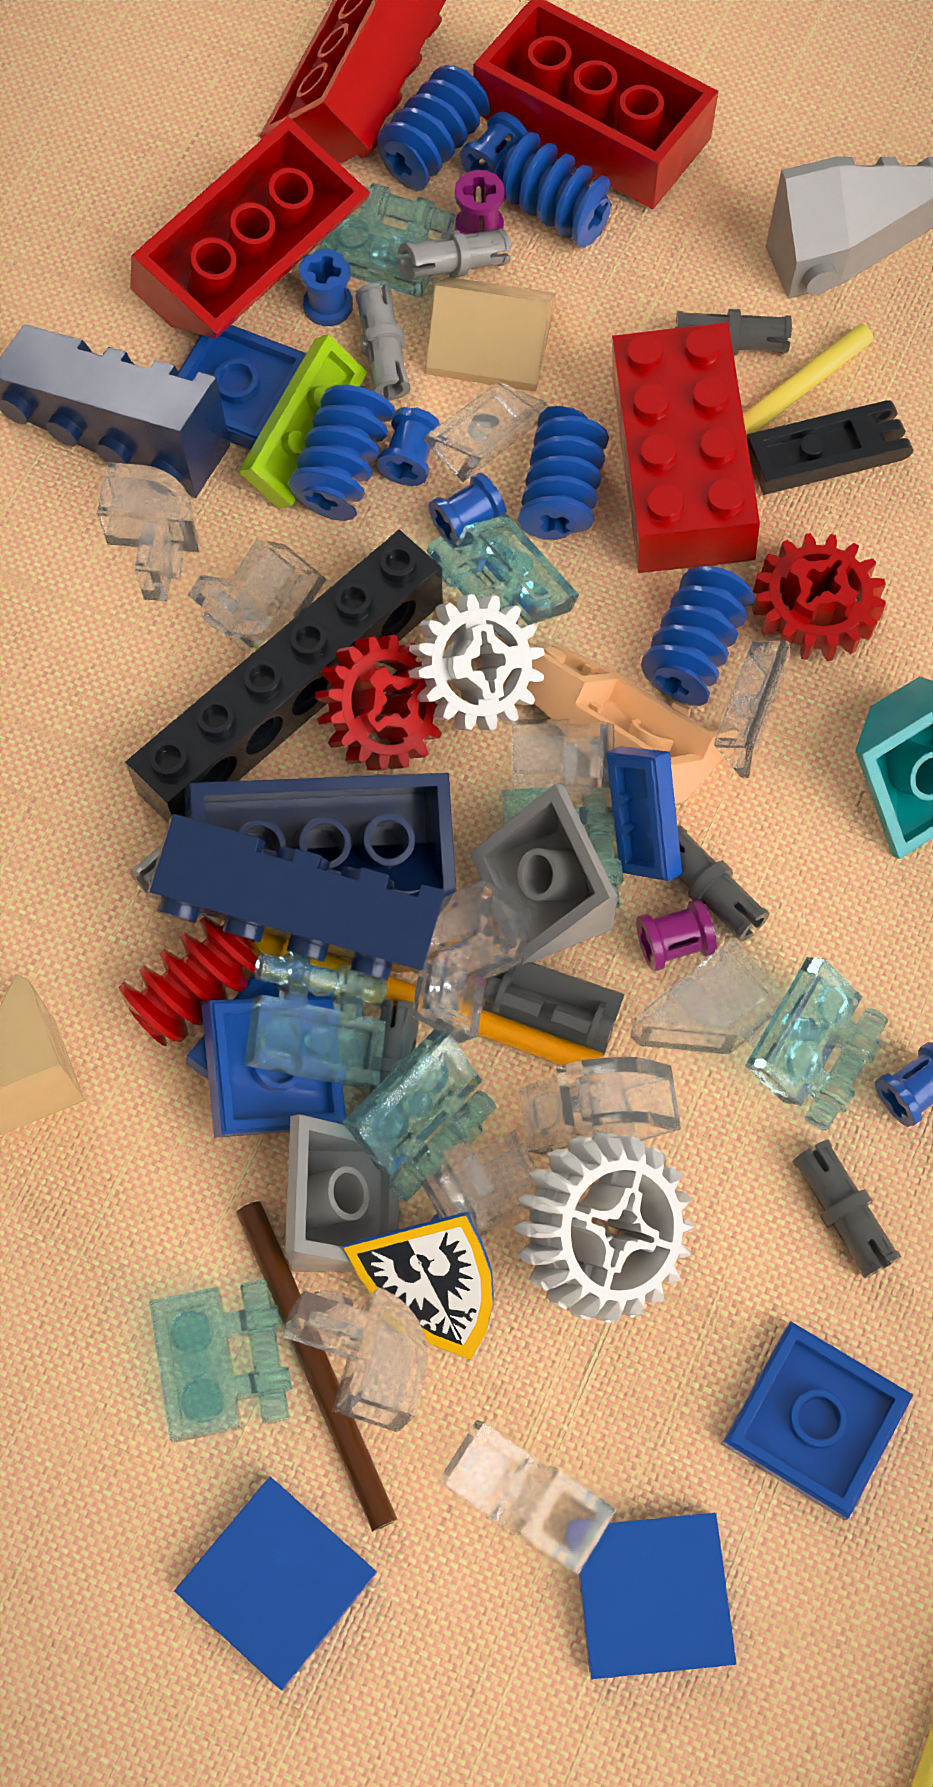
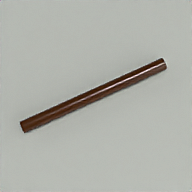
M257 1201L245 1205L236 1212L371 1531H377L397 1521L398 1518L262 1203Z

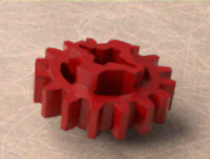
M807 533L804 536L801 548L797 549L793 543L785 540L781 544L778 556L767 554L762 571L757 573L753 588V593L756 594L752 610L754 615L765 616L761 632L764 635L773 634L777 631L782 635L778 646L780 650L784 651L795 643L801 646V659L807 660L813 649H821L826 661H831L834 658L837 646L840 645L851 655L856 652L861 638L871 639L877 626V621H880L886 605V601L881 599L886 583L885 579L871 578L877 563L873 558L862 562L856 559L859 545L853 543L843 551L837 548L836 535L830 534L825 545H817L812 534Z
M396 635L378 637V639L375 636L355 640V647L340 648L335 652L341 666L336 665L323 668L321 673L331 682L330 690L316 692L315 699L328 703L329 712L317 718L318 724L333 725L336 732L331 736L328 744L331 748L348 746L345 758L347 763L358 764L365 762L366 768L369 771L387 770V767L389 769L409 767V758H425L429 754L423 739H440L442 732L433 724V716L438 704L435 701L420 702L417 696L427 687L424 679H414L409 676V671L422 666V661L417 662V656L409 651L410 645L416 643L399 646L398 636ZM374 662L386 664L395 669L396 672L390 675L385 666L376 667ZM371 733H376L380 739L388 738L390 743L387 745L380 744L367 736Z

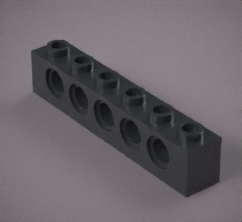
M400 529L397 530L125 761L137 794L168 823L173 814L185 817L184 791L190 783L239 781L328 704L315 699L316 692L330 690L331 682L321 672L324 667L341 666L335 653L338 649L355 647V640L375 636L378 639V637L396 635L400 641L419 625L421 621L436 610L435 607L443 604L442 566Z

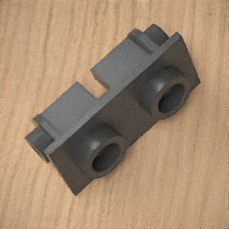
M501 952L494 976H490L482 1000L485 1001L483 1010L605 1054L625 994L533 962L520 964L516 956Z

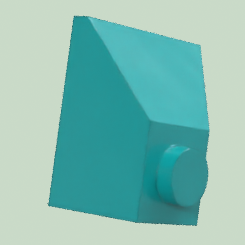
M919 676L870 706L855 750L892 856L899 860L933 839V681Z

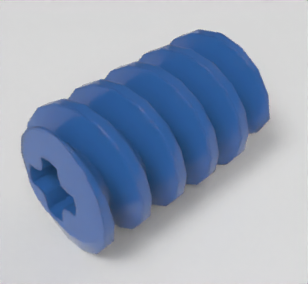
M444 65L439 67L432 73L429 80L420 86L416 95L408 99L403 109L397 111L391 122L381 129L377 136V148L384 165L398 182L415 191L424 190L430 181L429 177L436 176L442 168V163L448 162L453 157L455 149L465 144L468 134H472L478 129L480 117L490 114V103L480 83L468 71L457 66Z
M529 132L519 143L514 144L502 156L494 170V174L503 182L505 188L504 198L510 204H520L524 213L532 216L537 215L543 225L555 226L559 235L566 238L572 237L576 246L585 248L599 237L609 219L612 207L607 197L611 184L610 179L606 176H600L589 186L593 175L590 166L582 165L573 174L575 167L574 156L564 154L556 162L557 146L553 143H547L539 150L541 141L539 135L535 132Z
M335 385L326 389L320 400L321 408L318 409L313 418V429L309 431L305 438L306 449L302 450L298 456V469L291 475L289 487L295 498L315 513L331 520L347 521L352 520L357 515L356 508L348 502H360L363 499L365 491L358 482L368 481L371 478L373 472L366 462L375 461L379 458L380 449L375 442L383 441L386 438L388 430L383 422L391 421L394 418L395 409L388 399L374 391L353 385Z
M565 406L547 407L539 415L537 421L538 428L533 441L534 448L529 461L530 468L528 469L525 481L527 487L524 489L521 501L523 507L520 509L518 516L520 527L528 535L545 540L562 539L570 533L584 532L591 528L594 521V514L591 509L595 508L598 500L595 489L599 487L602 478L599 470L603 467L606 457L603 450L606 449L609 441L607 430L598 422L588 419L584 413L574 408Z
M699 566L691 568L683 574L679 590L671 598L670 609L664 613L660 629L652 637L651 648L644 653L642 658V671L652 686L665 696L683 704L702 706L708 702L710 691L707 686L717 683L720 674L717 667L726 664L729 656L726 647L735 644L738 637L736 628L744 625L748 613L744 607L754 604L755 596L749 585L733 572L718 567Z

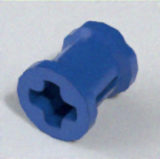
M501 111L495 113L487 123V131L476 142H468L460 151L462 166L466 173L475 170H485L494 173L502 156L528 134L523 124L509 113ZM507 135H510L511 140L507 142L505 138ZM482 158L486 161L483 165L479 163Z
M320 249L304 257L299 267V277L307 289L303 298V308L307 318L320 326L341 324L349 318L353 311V297L350 290L346 287L350 280L349 263L344 260L341 253L331 249Z
M402 407L395 411L394 418L391 421L394 433L389 447L381 451L377 466L379 471L393 482L406 486H419L425 483L430 470L426 461L432 445L439 442L443 428L438 418L430 412L420 408Z
M483 473L473 475L470 478V485L444 500L441 497H437L430 501L428 505L436 529L453 548L463 545L466 542V535L489 521L493 523L501 522L506 518L505 514L507 512L500 492L489 477Z
M927 1042L918 1050V1057L894 1075L887 1073L875 1080V1088L881 1101L886 1105L892 1116L906 1127L914 1126L922 1120L921 1113L933 1105V1042Z

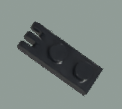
M885 400L747 434L750 462L763 495L899 462L910 457L914 449L908 438H902L906 431L902 421L894 419L898 412L893 401Z

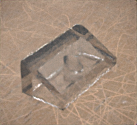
M498 381L426 434L423 440L455 475L464 482L537 425L540 413L550 406L537 397Z
M752 641L713 743L741 778L750 777L785 682L791 653V644L788 641Z

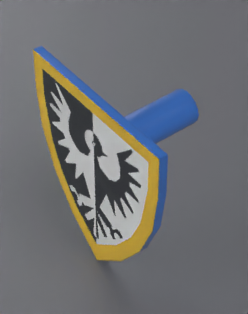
M468 1212L452 1216L446 1213H438L429 1222L344 1245L343 1248L361 1281L375 1301L399 1324L433 1346L466 1359H472L488 1329L494 1303V1288L491 1264L482 1239Z

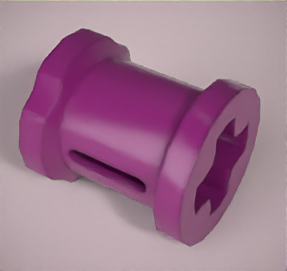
M485 170L470 171L462 175L456 182L454 191L456 203L460 207V212L456 215L455 230L460 231L459 234L480 232L478 231V216H483V231H489L494 228L504 229V219L499 211L505 194L502 180L496 174ZM479 186L481 187V202L476 203V187Z
M700 899L689 901L687 909L654 919L648 914L636 918L640 946L645 960L653 972L664 969L666 961L697 952H700L705 957L715 954L717 942L713 923L706 906Z

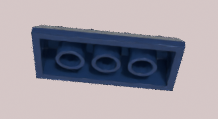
M449 773L190 783L184 791L185 817L258 837L266 842L265 849L277 852L279 846L321 855L322 858L331 862L329 869L342 872L343 867L357 869L363 867L388 874L390 876L389 879L395 882L393 889L409 894L420 891L423 884L446 891L443 902L457 901ZM200 912L198 914V916L206 915Z

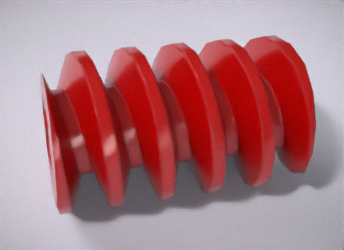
M204 916L200 919L206 936L204 941L200 942L184 932L180 936V940L186 955L181 959L166 949L162 950L159 955L166 972L160 975L144 965L139 969L146 988L140 992L126 982H123L119 986L122 997L138 1023L158 1043L167 1046L165 1036L173 1041L181 1042L188 1036L185 1019L195 1025L201 1026L203 1024L201 1005L204 1002L228 1000L224 985L237 992H242L248 987L249 984L244 968L260 976L267 972L269 969L267 960L253 941L222 932L223 925Z

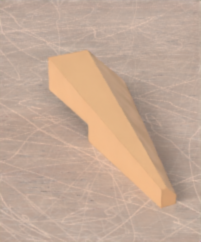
M458 597L449 598L448 603L451 602L457 608ZM493 628L494 636L506 644L503 637ZM528 642L530 648L537 647ZM554 643L551 647L545 646V655L532 660V669L544 674L543 681L528 682L526 687L535 698L534 704L606 769H608L606 752L619 746L670 752L675 804L684 802L731 752L741 735V732L728 725L716 730H709L689 718L691 707L678 701L673 702L670 707L638 687L637 681L558 643Z

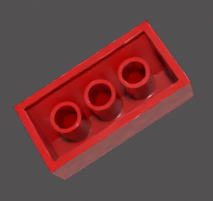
M333 0L259 137L261 139L264 138L289 116L339 164L355 156L359 158L368 156L377 147V136L386 117L396 109L402 100L403 94L400 92L402 85L422 61L421 48L426 39L441 24L442 17L439 13L446 0Z
M287 116L131 255L130 289L169 326L216 339L369 198L370 192Z

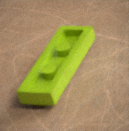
M329 334L315 338L238 471L240 475L278 509L290 507L296 500L290 490L289 479L293 472L298 469V456L302 450L306 449L305 438L309 431L313 429V418L318 409L321 408L320 400L326 389L335 385L360 387L368 373Z

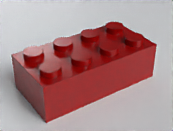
M530 0L473 64V77L486 92L490 103V114L483 118L489 121L495 113L500 111L511 114L523 124L528 133L535 132L539 135L541 140L539 148L547 143H553L558 149V159L564 154L574 156L576 169L582 165L590 166L593 171V178L598 179L600 176H606L610 179L611 188L652 210L712 137L718 90L546 0Z
M729 323L612 335V378L638 573L756 560L760 519Z

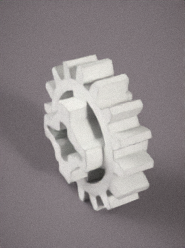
M474 594L458 597L457 608L451 602L438 605L435 608L440 622L426 620L421 621L418 626L422 633L428 637L426 643L410 645L409 651L416 656L422 657V666L409 671V676L414 679H424L427 685L417 696L420 702L437 700L438 705L433 717L437 720H449L455 715V729L472 730L476 723L479 730H495L497 727V717L502 722L516 721L519 718L514 704L532 705L535 701L531 692L526 689L528 682H538L544 679V674L532 669V660L545 655L544 648H530L527 641L537 628L534 624L523 626L516 624L521 611L516 605L505 607L499 612V597L495 595L482 597L479 604ZM493 628L503 637L506 644L494 636ZM451 636V637H452V643L450 644L449 648L447 649V651H446L445 654L443 655V651H444V647H445V645H446V642H447V640L449 639V637ZM481 655L483 667L473 671L471 659ZM510 674L509 679H508V681H507V684L505 685V687H504V689H503V683L505 682V680L507 679L508 675ZM446 680L460 689L462 699L450 689Z

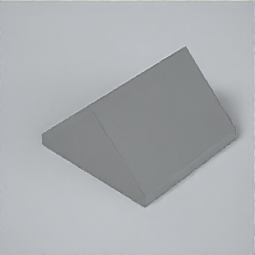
M554 784L470 852L520 964L537 961L612 930L618 897L563 784Z
M301 1114L290 1117L285 1255L293 1272H356L343 1248L346 1243L399 1230L400 1138Z

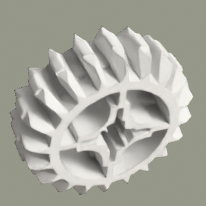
M598 1132L592 1138L578 1136L569 1139L568 1150L555 1149L552 1152H547L551 1171L536 1169V1171L529 1173L538 1187L536 1195L525 1194L517 1198L525 1208L531 1209L529 1221H522L513 1226L519 1234L530 1237V1243L517 1254L524 1263L536 1265L528 1280L535 1287L547 1290L545 1299L549 1300L553 1306L563 1309L567 1308V1311H571L572 1316L585 1320L596 1318L607 1323L619 1321L621 1314L629 1317L643 1315L644 1301L653 1304L665 1301L661 1282L674 1283L682 1280L674 1267L677 1258L693 1255L685 1245L681 1244L683 1232H688L697 1227L690 1219L682 1218L681 1211L693 1200L686 1192L675 1190L683 1174L676 1171L674 1167L664 1166L666 1154L661 1153L658 1149L645 1147V1142H642L637 1137L622 1136L619 1138L615 1133ZM591 1185L586 1197L578 1203L583 1192ZM591 1219L607 1221L606 1225L618 1229L620 1234L605 1232L604 1227L593 1224Z

